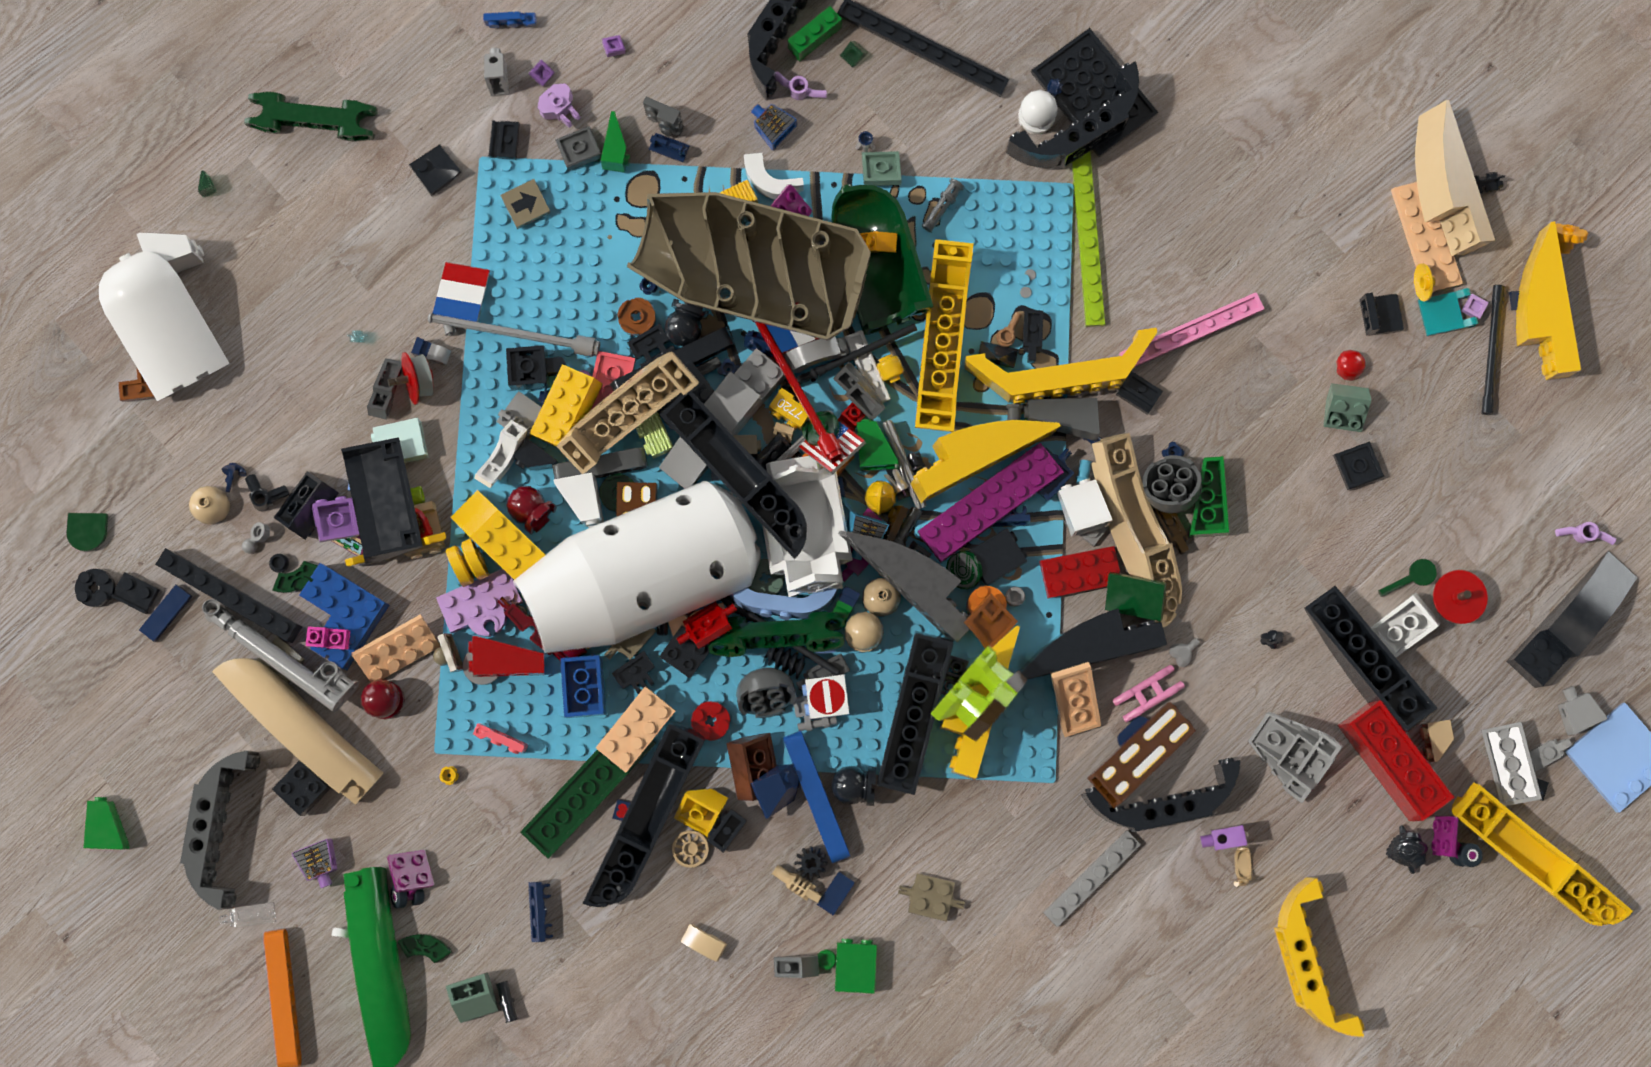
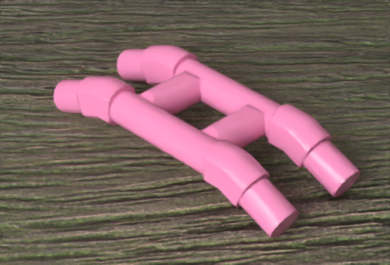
M1168 665L1112 699L1113 703L1118 706L1135 695L1140 703L1139 707L1123 716L1126 723L1185 687L1184 683L1179 681L1163 691L1158 683L1159 680L1174 671L1172 665ZM1152 686L1157 696L1147 701L1141 691Z

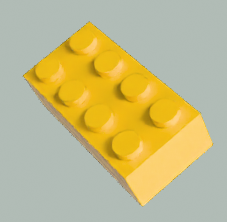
M562 364L529 434L557 447L562 438L590 412L603 384L594 377Z

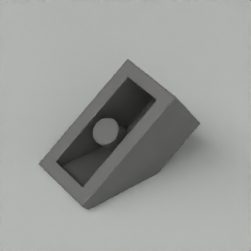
M818 956L774 957V976L781 978L819 976Z

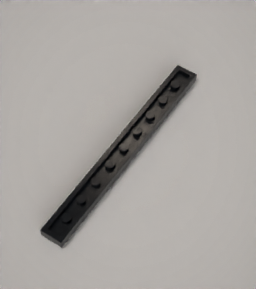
M844 0L837 12L842 19L1000 98L1010 79L852 0Z

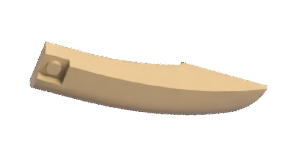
M1130 433L1100 439L1101 441L1092 443L1096 461L1092 462L1091 465L1095 480L1112 517L1109 528L1130 576L1167 583L1162 621H1156V623L1162 622L1164 628L1176 617L1175 611L1182 600V584L1173 545L1167 540L1145 496Z
M238 658L228 660L212 671L234 697L279 742L337 793L341 792L355 805L384 773L338 734L309 706L295 689L265 664L250 658Z

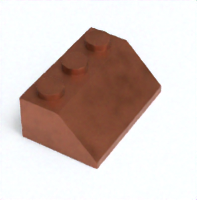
M771 733L742 737L726 743L738 800H757L751 783L777 766Z

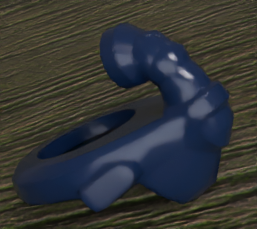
M232 462L221 468L222 472L227 475L225 479L227 483L226 492L229 493L231 491L234 471H239L238 475L242 477L247 475L245 469L237 463Z

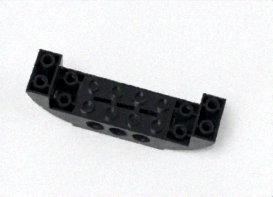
M769 0L747 33L752 78L765 100L769 96H773L777 89L776 74L774 70L766 66L768 63L767 59L770 54L773 55L776 52L778 42L786 37L790 24L793 25L798 17L797 13L800 9L803 10L805 8L807 0Z
M1136 61L1131 64L1126 63L1119 69L1120 71L1115 82V86L1120 92L1116 97L1117 99L1112 102L1110 100L1105 102L1101 109L1096 112L1094 110L1089 112L1085 119L1081 121L1076 120L1069 126V129L1065 131L1060 130L1053 136V139L1041 142L1038 148L1026 130L1022 132L1017 131L1009 137L1006 153L1015 160L1029 166L1040 168L1060 166L1063 169L1124 131L1138 94L1139 71Z
M1233 757L1218 760L1219 764L1213 765L1218 785L1204 787V792H1201V789L1186 791L1185 796H1182V793L1167 795V800H1163L1162 797L1148 800V804H1144L1143 801L1128 804L1129 808L1125 809L1124 806L1109 808L1108 801L1095 787L1085 789L1086 793L1081 794V796L1094 813L1105 821L1116 826L1129 828V832L1143 831L1212 816V811L1228 798L1235 787L1241 762L1240 760L1234 761ZM1186 801L1189 803V809L1187 811L1184 808V803ZM1167 805L1170 807V813L1168 815L1165 813V807ZM1148 809L1151 811L1150 819H1147L1145 815Z

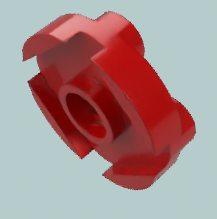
M711 701L704 702L692 713L691 725L693 730L700 733L705 740H718L729 729L730 715L721 704ZM708 716L716 718L712 727L710 724L706 725L705 723L708 720Z

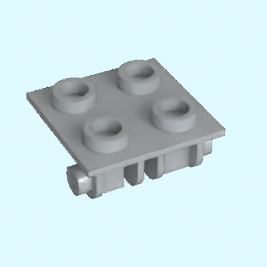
M518 391L506 409H502L499 412L498 416L500 417L496 422L505 427L510 420H513L527 429L525 439L528 438L530 440L533 435L529 433L542 407Z

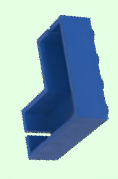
M319 563L311 576L314 580L306 583L299 596L331 615L323 628L350 630L348 650L310 647V649L329 661L334 662L340 668L348 670L355 660L352 652L365 645L390 605L328 566Z

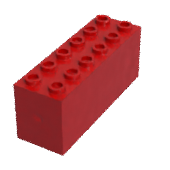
M1381 700L1367 703L1337 725L1408 821H1424L1454 798Z

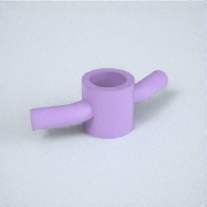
M778 71L775 72L777 81L790 89V95L795 100H803L807 96L826 98L827 90L808 88V82L804 77L796 76L790 81ZM802 86L804 89L796 91L794 87Z
M1586 522L1576 527H1565L1555 530L1557 537L1573 534L1574 539L1579 543H1587L1596 538L1611 545L1616 542V538L1599 531L1597 525L1592 522ZM1583 528L1588 530L1589 537L1583 534Z

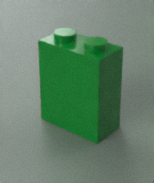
M841 938V942H837L835 992L875 994L877 944H873V940L861 939V943H853V939Z

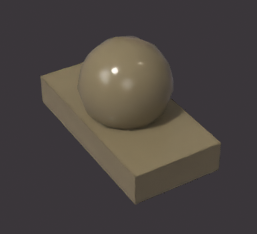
M443 633L438 635L441 647L434 651L433 660L441 666L448 664L450 672L462 671L463 663L452 634Z

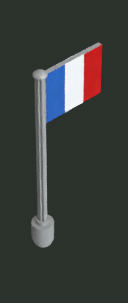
M445 262L433 313L428 315V322L430 324L438 323L570 347L574 350L575 354L590 357L597 356L598 351H600L601 342L592 337L577 335L576 338L568 339L479 323L478 319L490 270Z

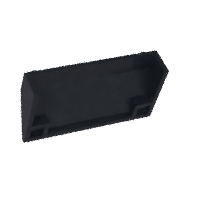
M399 437L341 448L365 564L387 560L423 547Z

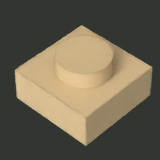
M776 422L773 438L779 433L788 443H791L794 428L788 424Z

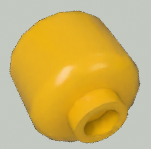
M889 354L878 359L879 363L876 365V368L883 381L889 380L890 383L901 379L900 375L903 374L904 368L898 356Z

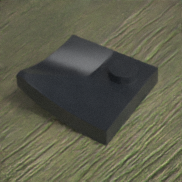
M440 144L409 164V167L431 196L461 174V170Z

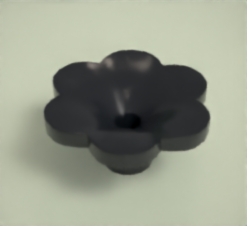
M1270 630L1268 633L1261 635L1260 642L1262 645L1270 646L1271 649H1276L1278 647L1277 644L1284 641L1283 632Z

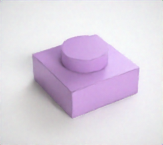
M1471 294L1461 312L1470 317H1477L1479 320L1489 302Z

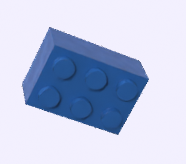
M600 655L560 658L564 717L577 718L606 715L602 657Z

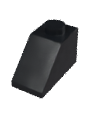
M528 438L525 439L513 455L516 459L515 464L523 470L525 468H528L530 471L552 468L553 465L559 463Z

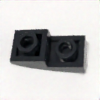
M950 656L944 682L945 680L947 681L944 685L946 691H950L947 688V684L952 683L955 685L966 672L969 661ZM941 691V694L946 695L947 692Z

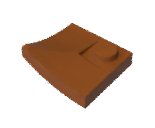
M989 594L964 621L985 649L988 645L991 648L996 645L1018 622L992 594Z

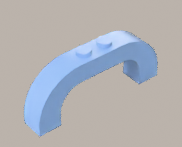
M747 587L729 596L738 606L747 611L759 613L763 617L774 615L779 616L781 619L790 620L791 618H808L809 614L813 612H823L835 599L838 589L827 588L823 592L813 593L805 598L758 593Z

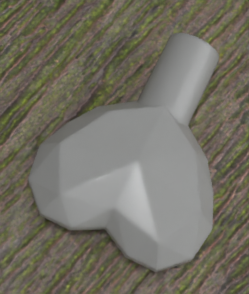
M1195 638L1188 644H1174L1170 647L1169 653L1172 657L1176 658V663L1179 667H1186L1191 661L1192 650L1200 642Z

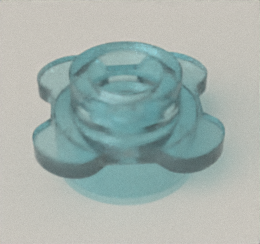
M352 330V334H347V336L350 337V342L362 343L365 342V337L368 334H363L362 330Z

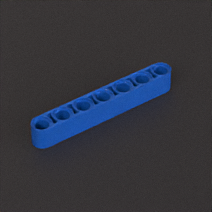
M800 730L783 737L832 864L851 857L802 731Z

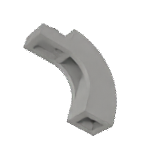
M834 336L829 340L819 339L788 351L783 356L792 372L800 373L814 364L838 359L850 352L845 337L836 338Z

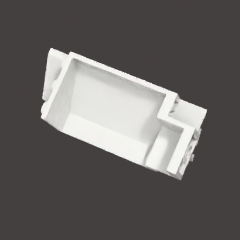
M810 456L767 463V473L800 507L807 524L805 545L795 559L763 526L770 573L785 575L789 597H794L804 592H808V594L823 592L827 588H843L840 565L852 561L850 545L838 534L840 530L847 531L837 471L831 474L825 468H821V465Z

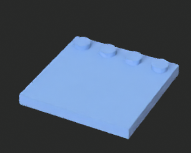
M1621 703L1607 715L1608 719L1596 724L1564 751L1616 813H1620L1651 786V732L1626 703Z

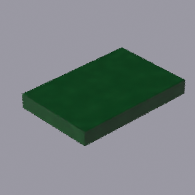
M1110 572L1108 575L1105 610L1111 611L1118 608L1119 613L1162 621L1167 583Z

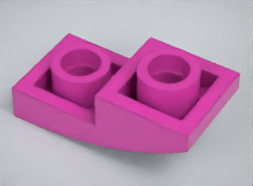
M308 627L305 646L348 650L350 630Z

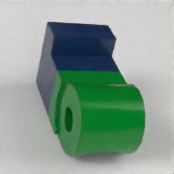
M845 586L832 613L844 615L846 622L861 594ZM833 619V621H835V622H837V623H840V622H841V621L838 620V619Z

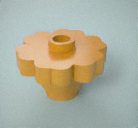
M1556 223L1561 253L1569 254L1574 249L1575 243H1584L1587 240L1588 232L1586 230L1569 224Z

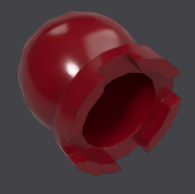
M520 486L513 490L506 504L511 517L519 523H525L524 529L530 535L533 534V530L536 533L539 532L550 521L547 517L551 511L555 513L557 509L556 505L551 501L545 502L539 490L531 486Z
M383 679L374 680L366 685L361 695V704L365 712L372 717L385 720L397 716L403 708V703H405L404 692L400 686Z

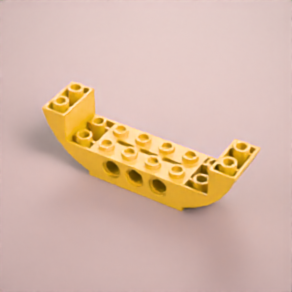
M1306 877L1288 893L1279 913L1278 925L1274 928L1296 1006L1303 1008L1314 1020L1332 1030L1349 1036L1364 1037L1363 1031L1365 1027L1362 1019L1350 1013L1336 1016L1333 1006L1329 1004L1328 997H1330L1328 987L1323 984L1322 978L1324 973L1316 960L1318 952L1311 943L1312 932L1310 927L1306 926L1305 918L1307 916L1303 906H1300L1302 903L1323 898L1322 893L1324 889L1321 881H1318L1317 878ZM1298 941V942H1299V946H1298V948L1296 949V942Z

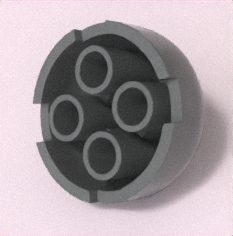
M1177 455L1164 456L1165 459L1159 460L1156 463L1152 462L1143 475V488L1148 502L1157 510L1165 513H1180L1191 508L1199 499L1202 491L1201 473L1194 465V462Z
M760 668L749 672L741 679L736 690L739 711L744 715L754 714L756 718H768L786 712V707L790 704L794 705L796 702L793 681L785 672L776 668Z

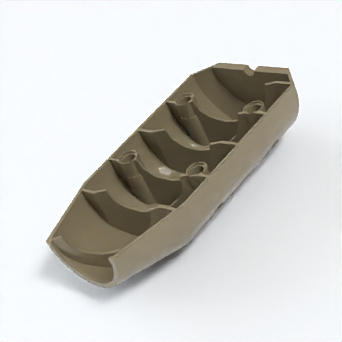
M717 192L662 193L647 195V215L643 235L633 261L631 263L628 262L627 268L687 304L829 340L853 324V319L856 316L862 296L871 252L859 231L855 228ZM751 222V224L744 226V223ZM819 241H825L823 245L817 244ZM800 315L804 316V317L801 318V319H800V318H796L797 316H800Z

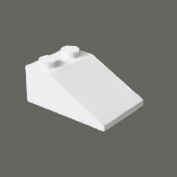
M1414 593L1375 623L1371 629L1391 653L1398 657L1436 629L1441 622L1419 595Z

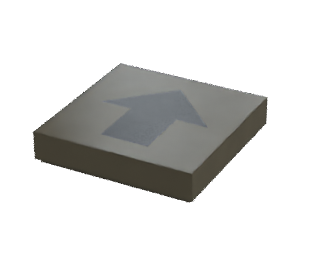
M534 179L500 195L517 229L551 213Z

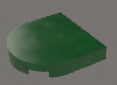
M68 513L66 535L70 545L83 552L96 550L106 540L108 514Z

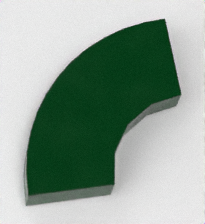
M303 561L301 566L294 572L278 573L272 591L294 593L302 590L308 581L312 582L314 580L311 576L318 565Z
M416 934L397 941L407 958L414 955H423L430 958L434 964L452 953V950L443 941L430 935Z

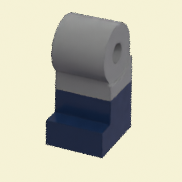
M417 337L411 353L415 357L423 354L427 361L446 366L451 350Z

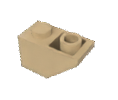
M1451 720L1422 724L1420 733L1422 739L1425 740V757L1429 762H1438L1454 740Z

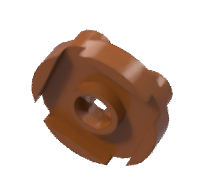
M638 297L622 303L618 310V322L622 330L629 335L639 336L655 325L656 313L651 303L643 298ZM638 312L641 313V320L633 321L632 315Z

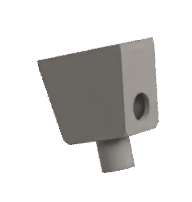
M491 48L490 54L484 55V78L490 96L509 95L507 64L499 48Z
M1574 686L1562 690L1567 701L1559 704L1558 708L1567 735L1577 734L1608 719L1589 693L1578 695Z

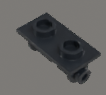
M1498 172L1486 173L1485 177L1474 175L1480 194L1483 193V186H1485V192L1498 191L1500 188H1503V181L1500 178H1504L1505 175H1500Z

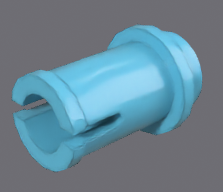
M1080 460L1078 476H1075L1076 483L1079 484L1080 481L1089 479L1091 461Z

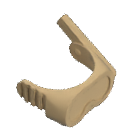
M1237 847L1234 858L1235 873L1238 881H1235L1234 885L1236 887L1246 886L1252 878L1251 852L1248 847Z

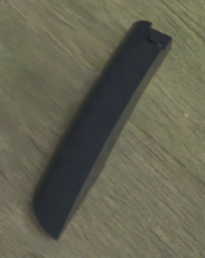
M691 390L685 395L682 394L660 416L795 559L802 551L807 536V524L800 507Z
M670 720L582 904L591 907H607L608 905L621 902L632 892L705 742V738L700 733L690 727L686 728Z

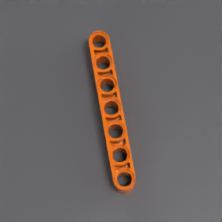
M286 929L265 931L264 948L277 1066L301 1067L302 1056L288 933Z

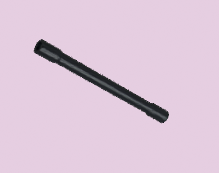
M1500 284L1493 285L1492 313L1485 389L1481 411L1483 415H1493L1494 389L1501 312L1505 286Z

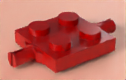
M716 601L682 621L686 627V633L676 638L681 645L691 639L700 649L732 629L727 616L737 611L736 607L732 604L723 610Z

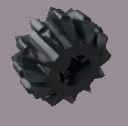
M813 846L809 847L810 853L808 854L806 849L803 848L802 852L805 856L796 855V857L802 859V861L794 862L795 865L802 866L796 870L797 873L802 870L805 871L802 874V878H805L806 874L810 873L809 880H813V873L816 874L817 878H820L818 870L826 872V869L820 867L821 865H828L827 861L820 860L826 857L825 853L818 856L820 848H817L815 854L813 853ZM807 859H816V867L808 868L806 866L808 865V863L805 864Z

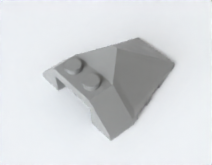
M1267 712L1248 740L1263 761L1265 760L1270 766L1272 774L1277 776L1282 782V787L1300 803H1303L1319 784L1343 748L1342 744L1327 733L1271 712Z

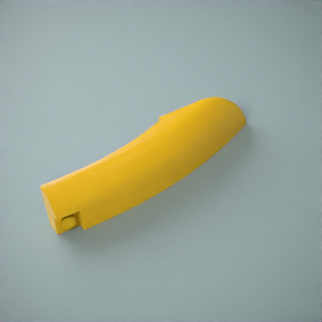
M1473 782L1462 797L1457 796L1451 810L1455 817H1458L1461 822L1517 869L1583 921L1596 926L1614 925L1626 919L1633 912L1578 863L1574 862L1523 822L1481 785Z

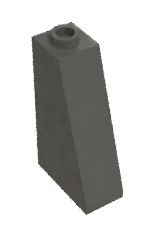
M1097 398L1028 400L1027 406H1024V418H1027L1028 421L1056 422L1061 425L1056 430L1057 432L1097 441L1099 438Z

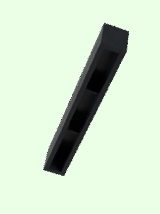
M167 548L164 549L155 564L287 642L293 643L303 627Z

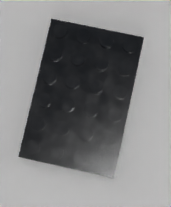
M1090 27L1031 70V74L1045 91H1047L1051 79H1059V82L1062 84V90L1054 98L1057 106L1071 124L1076 120L1081 121L1085 119L1089 112L1093 110L1096 112L1101 109L1105 102L1109 100L1111 102L1117 99V95L1120 94L1115 86V82L1121 65ZM1139 88L1124 131L1093 149L1098 157H1101L1158 114L1156 108Z

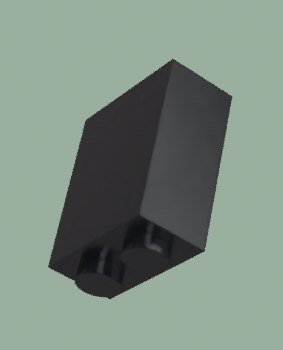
M1008 528L969 550L982 565L983 574L981 579L985 586L992 584L1027 562L1026 558L1028 556L1022 547H1018L1016 535L1013 531L1009 532Z

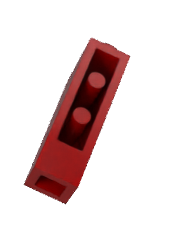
M472 636V641L468 642L469 653H472L473 661H469V672H473V677L544 675V653L478 636Z

